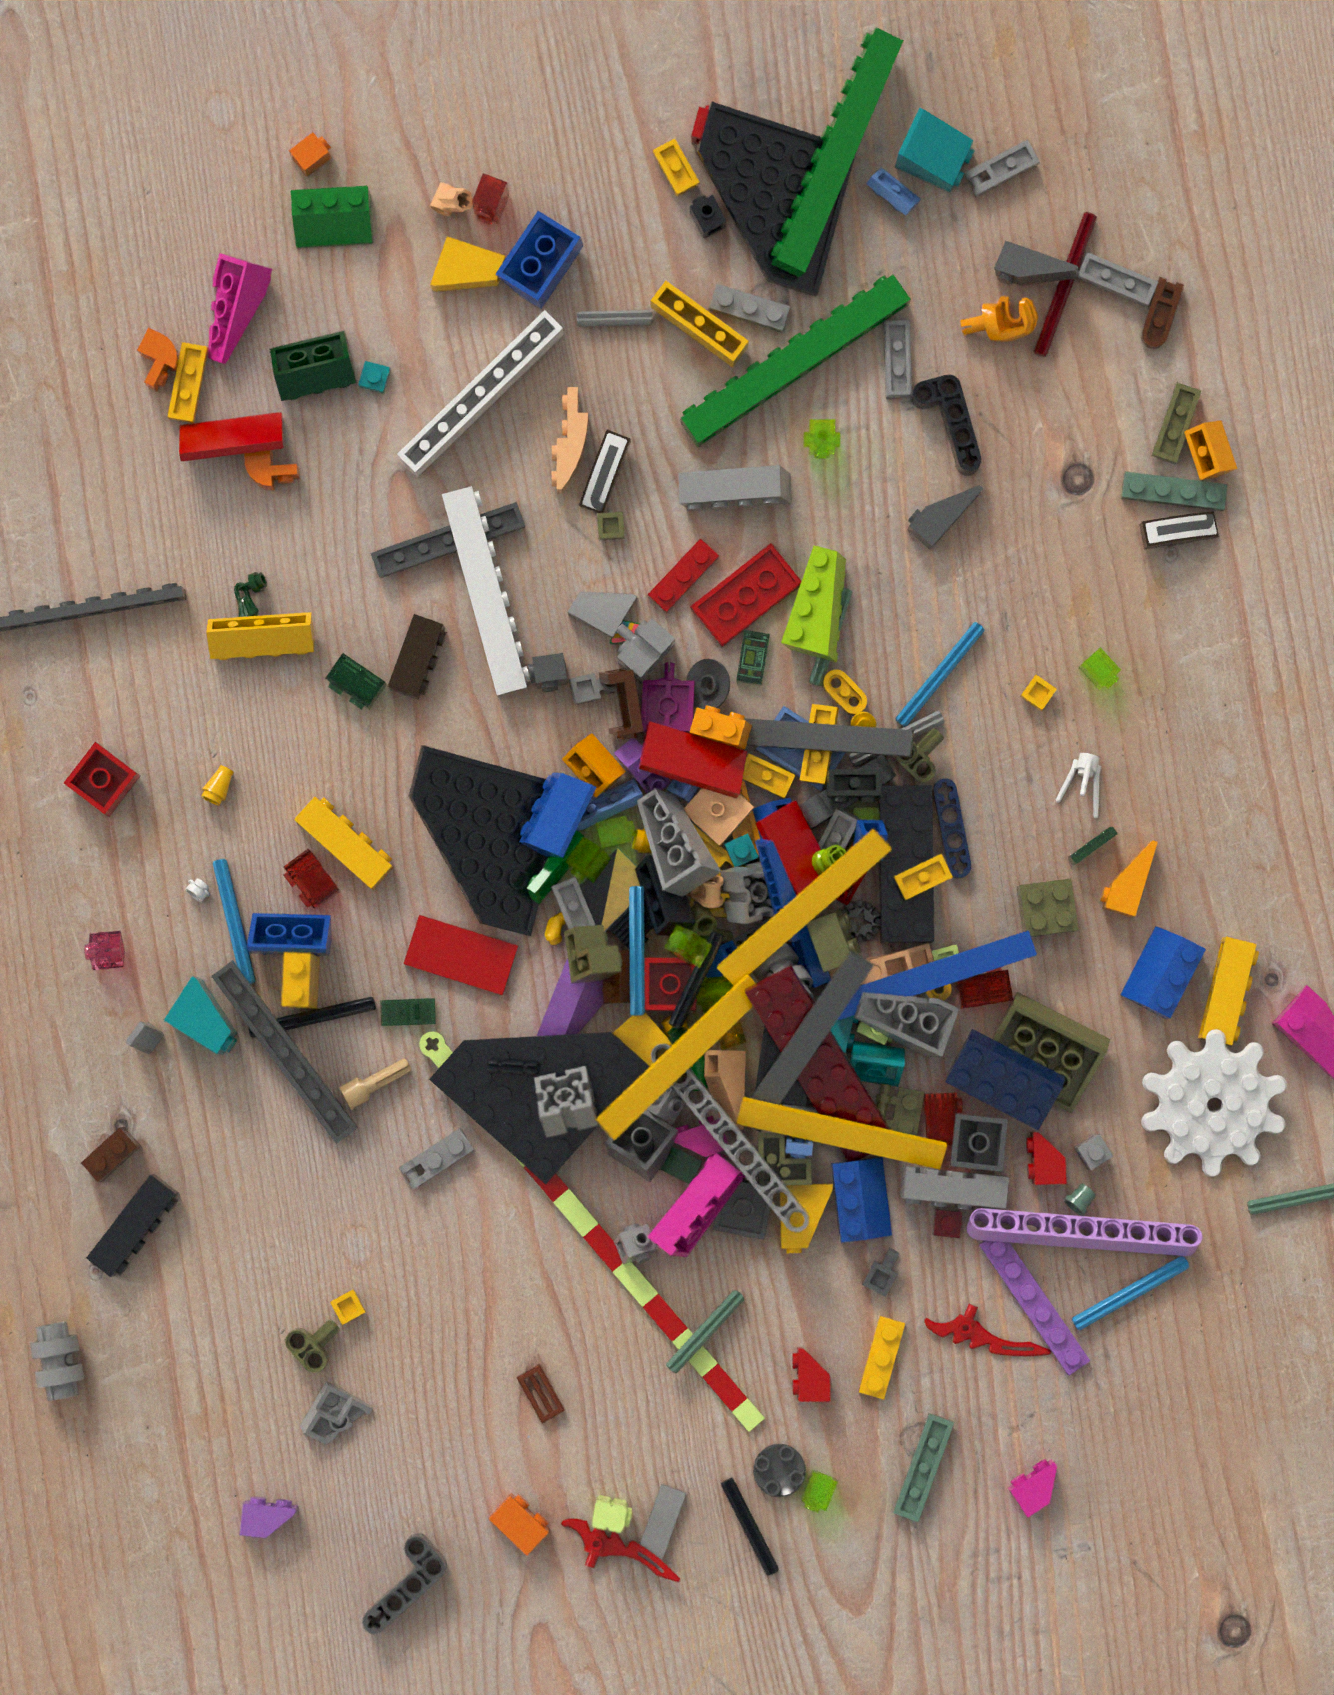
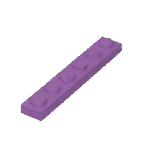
M983 1241L980 1243L979 1246L1067 1375H1071L1088 1363L1090 1359L1009 1242Z

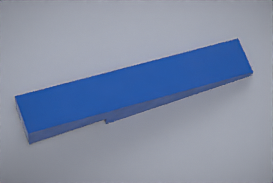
M758 839L755 842L773 912L776 915L796 897V894L774 842ZM805 925L788 941L791 942L792 948L799 958L797 965H802L806 968L813 979L811 987L815 988L830 982L831 977L828 971L823 972L807 925Z

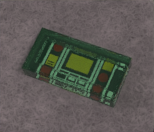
M744 630L736 682L762 685L770 634Z
M1110 826L1068 856V860L1073 866L1118 833Z

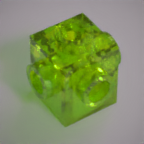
M809 419L808 432H804L803 438L804 447H808V455H814V458L827 459L830 458V455H834L835 447H840V432H835V419Z

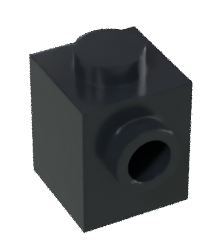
M713 194L708 197L702 195L692 201L693 205L690 206V214L703 239L726 228L727 221Z

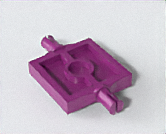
M666 662L664 663V678L643 680L641 719L644 732L642 733L646 732L649 721L690 733L694 718L695 681L674 678L675 663L670 662L669 672V663Z

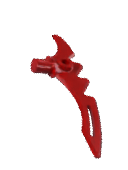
M968 1304L964 1315L959 1314L950 1322L936 1323L928 1318L924 1320L926 1327L940 1337L944 1338L954 1333V1344L970 1339L969 1347L971 1349L990 1344L989 1352L999 1355L1041 1356L1051 1354L1050 1349L1032 1342H1011L992 1335L977 1320H974L978 1307L972 1304ZM1002 1346L1033 1347V1350L1003 1349Z
M569 1518L561 1522L562 1526L574 1529L581 1536L584 1542V1551L588 1552L585 1562L586 1566L595 1568L598 1556H624L641 1562L657 1576L674 1582H680V1578L671 1568L637 1542L630 1541L626 1547L617 1532L613 1531L610 1538L607 1537L603 1529L594 1528L591 1532L588 1522L585 1520ZM638 1552L644 1554L652 1561H654L658 1566H660L664 1570V1573H662L649 1561L638 1555Z

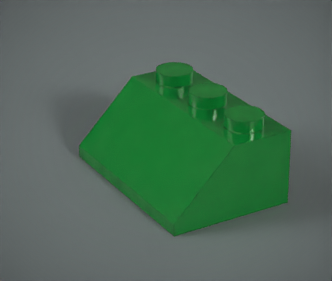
M368 185L291 190L292 220L296 248L373 244L371 198Z

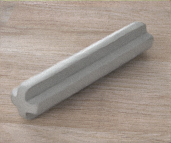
M651 310L577 312V325L580 327L651 325L653 322Z

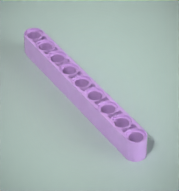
M984 1208L973 1211L967 1224V1233L976 1240L1176 1256H1191L1196 1252L1202 1241L1200 1229L1188 1224ZM981 1221L986 1227H978L974 1222ZM1007 1223L1012 1229H1004L1000 1224ZM1027 1225L1035 1226L1038 1231H1030ZM1053 1227L1061 1228L1064 1233H1056ZM1079 1229L1087 1230L1090 1235H1082L1079 1232ZM1105 1231H1111L1116 1237H1108ZM1131 1233L1140 1235L1142 1240L1134 1239ZM1157 1235L1166 1237L1168 1242L1160 1241ZM1183 1237L1190 1238L1194 1244L1186 1243Z

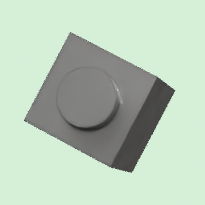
M1094 1134L1074 1147L1087 1170H1093L1114 1157L1100 1134Z

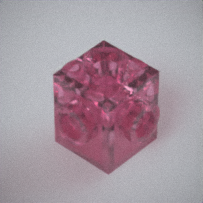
M121 931L89 934V944L84 946L86 960L91 962L92 970L124 967L125 947Z

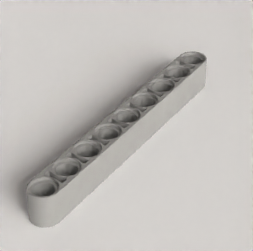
M658 1044L651 1052L653 1063L658 1060V1051L662 1048L669 1049L671 1045ZM689 1068L686 1071V1081L682 1084L675 1081L672 1087L786 1227L794 1232L804 1230L810 1221L808 1212ZM694 1089H700L704 1094V1099L699 1104H694L690 1099V1094ZM712 1109L717 1110L721 1116L720 1121L715 1125L710 1124L707 1120V1113ZM727 1130H733L737 1134V1141L733 1145L726 1144L723 1139L724 1133ZM745 1150L751 1151L754 1155L753 1163L748 1166L740 1161V1155ZM760 1171H766L771 1176V1181L767 1186H762L757 1182V1174ZM779 1191L784 1192L788 1197L787 1204L782 1207L777 1206L773 1200L775 1193ZM794 1212H799L804 1216L805 1221L801 1227H795L790 1222V1217Z

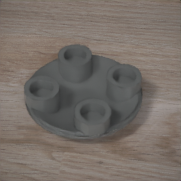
M774 1444L766 1447L758 1454L754 1462L753 1474L757 1485L763 1492L769 1496L785 1497L793 1494L801 1487L805 1479L806 1467L802 1456L796 1449L785 1444Z

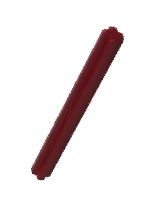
M1090 212L1083 214L1066 261L1077 265L1078 269L1097 216ZM1075 279L1059 280L1034 349V354L1040 357H1046Z

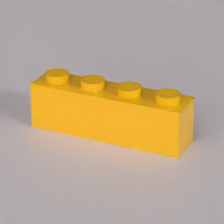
M665 280L650 300V308L732 368L747 350L749 341L668 281Z
M312 612L208 619L206 633L210 659L228 660L235 657L254 658L264 655L277 657L282 654L295 653L304 655L308 652H314L315 636Z
M314 797L294 820L368 887L374 890L394 868L390 864L392 858L382 849L379 852L375 851L370 846L373 841L363 832L359 835L351 829L354 824L343 814L340 818L332 812L335 807L324 797L321 800Z
M1222 937L1198 1035L1199 1039L1206 1040L1208 1032L1218 1029L1224 1033L1227 1046H1232L1233 1041L1237 1042L1240 1034V1027L1237 1026L1239 1016L1243 1017L1247 1004L1246 1001H1243L1245 991L1250 990L1253 976H1249L1251 966L1256 965L1259 951L1255 950L1257 944L1230 937Z

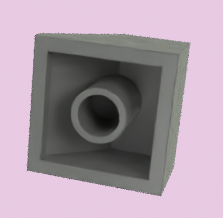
M645 1110L615 1140L609 1137L605 1145L608 1155L651 1182L666 1162L677 1137L678 1130L648 1110Z
M955 1114L950 1166L1003 1172L1008 1119Z

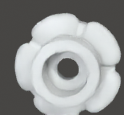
M198 878L195 882L193 880L188 881L189 885L185 890L195 900L202 902L205 897L210 896L207 891L209 886Z

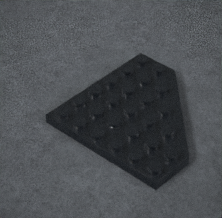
M711 102L697 149V154L767 282L817 296L854 159L806 272L797 277L772 265L774 256L771 253L776 242L782 241L785 234L781 232L786 219H791L794 210L791 209L793 201L797 194L801 196L804 189L801 186L802 180L807 171L811 172L814 163L811 162L813 154L817 148L821 149L824 140L820 136Z
M421 745L408 797L480 924L531 936L539 904L531 899L527 887L531 878L534 875H538L545 867L549 856H544L521 844L519 841L522 837L520 835L522 827L526 822L530 821L533 814V804L543 794V784L546 779Z
M613 1032L463 1040L429 1080L542 1182L547 1184L597 1126L577 1130V1127H567V1133L546 1137L540 1120L539 1099L536 1093L534 1078L555 1073L556 1078L566 1076V1070L586 1066L593 1087L594 1105L598 1117L650 1066ZM489 1059H499V1061L503 1059L521 1060L524 1063L536 1061L539 1064L538 1075L526 1076V1073H523V1075L501 1074V1072H498V1074L488 1073L487 1061Z

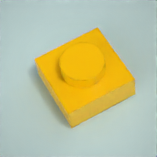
M1035 675L1020 697L1042 711L1057 689L1038 675Z
M354 1289L330 1301L342 1325L366 1312Z

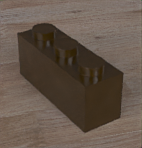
M416 614L413 615L387 686L389 690L419 700L420 694H426L430 682L426 680L429 670L434 671L438 661V656H435L438 646H443L447 636L443 624Z

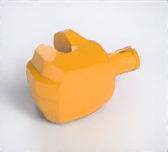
M1001 296L997 304L983 303L981 316L961 319L960 323L961 327L972 325L962 329L964 336L986 331L991 341L1009 342L1033 333L1039 316L1033 301L1026 297L1019 301V318H1013L1010 312L1009 296Z

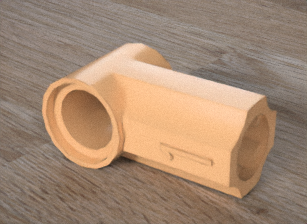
M440 183L430 208L448 217L451 216L452 212L470 210L474 203L471 196L472 193L465 188H455L446 183Z

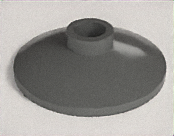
M703 659L695 663L688 672L686 681H695L694 706L696 708L705 710L706 705L719 708L725 702L730 691V677L723 664L714 659Z

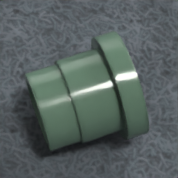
M1081 1183L1071 1195H1067L1063 1200L1075 1213L1084 1216L1087 1213L1086 1209L1092 1203L1096 1194L1088 1186Z

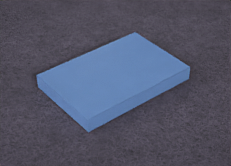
M785 706L782 707L775 718L776 721L809 723V721ZM757 746L756 750L800 778L804 756L803 749ZM832 752L829 769H836L845 752ZM808 783L811 786L818 789L819 791H822L823 787L825 786L822 784Z

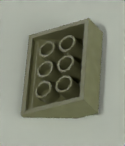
M1019 992L1015 994L992 1038L1064 1076L1063 1088L1054 1105L1071 1114L1105 1057L1110 1042L1109 1038Z

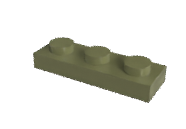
M1178 382L1176 383L1151 455L1152 457L1172 464L1177 463L1186 437L1184 431L1189 429L1201 390Z

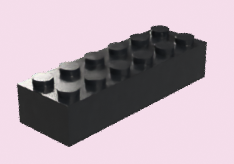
M932 785L881 786V796L878 798V820H883L888 834L887 843L891 846L892 850L884 856L883 861H879L880 943L934 942V887L904 900L894 879V876L933 858Z

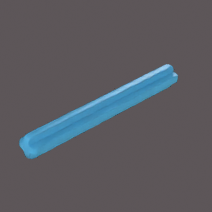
M974 622L898 714L896 721L901 726L906 727L984 633L985 629L979 623Z
M226 859L213 861V868L236 964L250 984H253L256 980L250 955L247 951V942Z
M631 886L629 888L630 1014L633 1016L645 1014L644 888L642 886Z
M1184 1256L1174 1259L1072 1318L1073 1324L1078 1330L1084 1329L1189 1269V1263Z

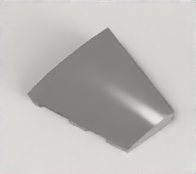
M580 592L568 610V615L613 638L637 596L634 594Z
M325 1382L300 1427L305 1435L328 1444L336 1438L339 1432L352 1427V1422L365 1413L367 1415L370 1414L373 1408L341 1388Z

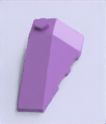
M567 958L537 1036L578 1034L603 1005V980L598 982L571 983Z

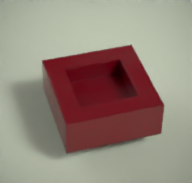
M936 1209L933 1235L960 1238L962 1212Z

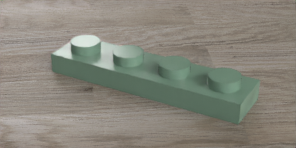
M1125 472L1121 499L1224 511L1227 484Z
M931 1413L928 1414L893 1510L894 1514L916 1522L919 1521L952 1431L953 1421Z

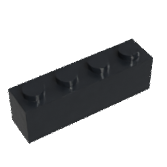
M150 1174L86 1259L109 1277H113L116 1274L122 1275L130 1264L127 1260L131 1254L137 1255L146 1244L143 1240L148 1232L153 1234L162 1223L159 1219L165 1211L169 1213L177 1204L178 1200L175 1197L179 1192L157 1175Z

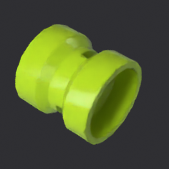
M833 845L815 852L812 858L814 870L821 875L842 857L846 850L840 845Z

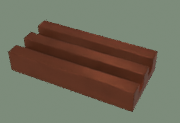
M540 1364L517 1376L541 1423L565 1411ZM538 1372L558 1409H552L534 1373ZM527 1377L532 1382L549 1414L544 1416L524 1380Z

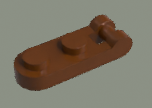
M1159 277L1141 332V340L1146 347L1157 349L1166 342L1184 284L1178 282L1173 284L1167 282L1166 278ZM1163 291L1172 294L1171 299L1162 297Z

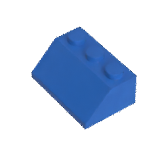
M537 211L496 272V276L518 295L542 309L584 247L582 239L542 212Z
M552 773L543 784L544 791L541 798H538L533 804V814L530 821L526 822L521 829L520 835L522 837L519 842L544 856L563 858L596 787L563 773Z
M252 913L247 951L251 954L263 955L311 953L316 956H330L332 942L331 915Z
M1155 926L1120 995L1165 1019H1171L1206 949L1182 936Z
M883 1157L831 1163L840 1242L892 1236Z

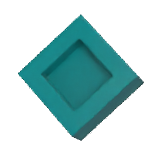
M365 361L358 386L384 394L391 370L390 367Z
M748 833L724 844L734 867H739L759 858Z

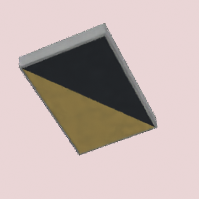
M618 846L579 884L595 925H603L604 932L629 908V888L631 886H640L635 872L637 865Z

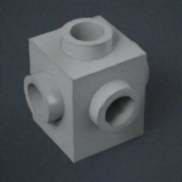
M671 1085L647 1110L673 1125L684 1107L685 1101Z
M638 1223L630 1225L624 1229L625 1232L619 1233L615 1238L614 1243L623 1265L633 1261H637L638 1264L646 1262L652 1258L651 1255L657 1249V1244L647 1237L651 1233L648 1224L640 1227Z

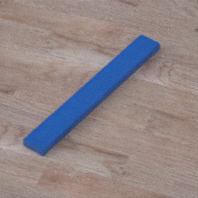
M1028 930L861 985L837 1021L855 1015L862 993L914 996L1036 956L1037 953L1030 932Z

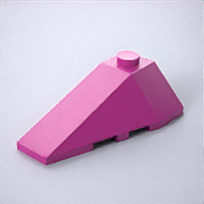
M219 253L212 287H216V301L211 302V311H214L215 318L214 323L209 329V359L223 364L227 363L266 295L271 281V268Z
M1306 985L1271 1024L1334 1080V1015L1327 1003Z

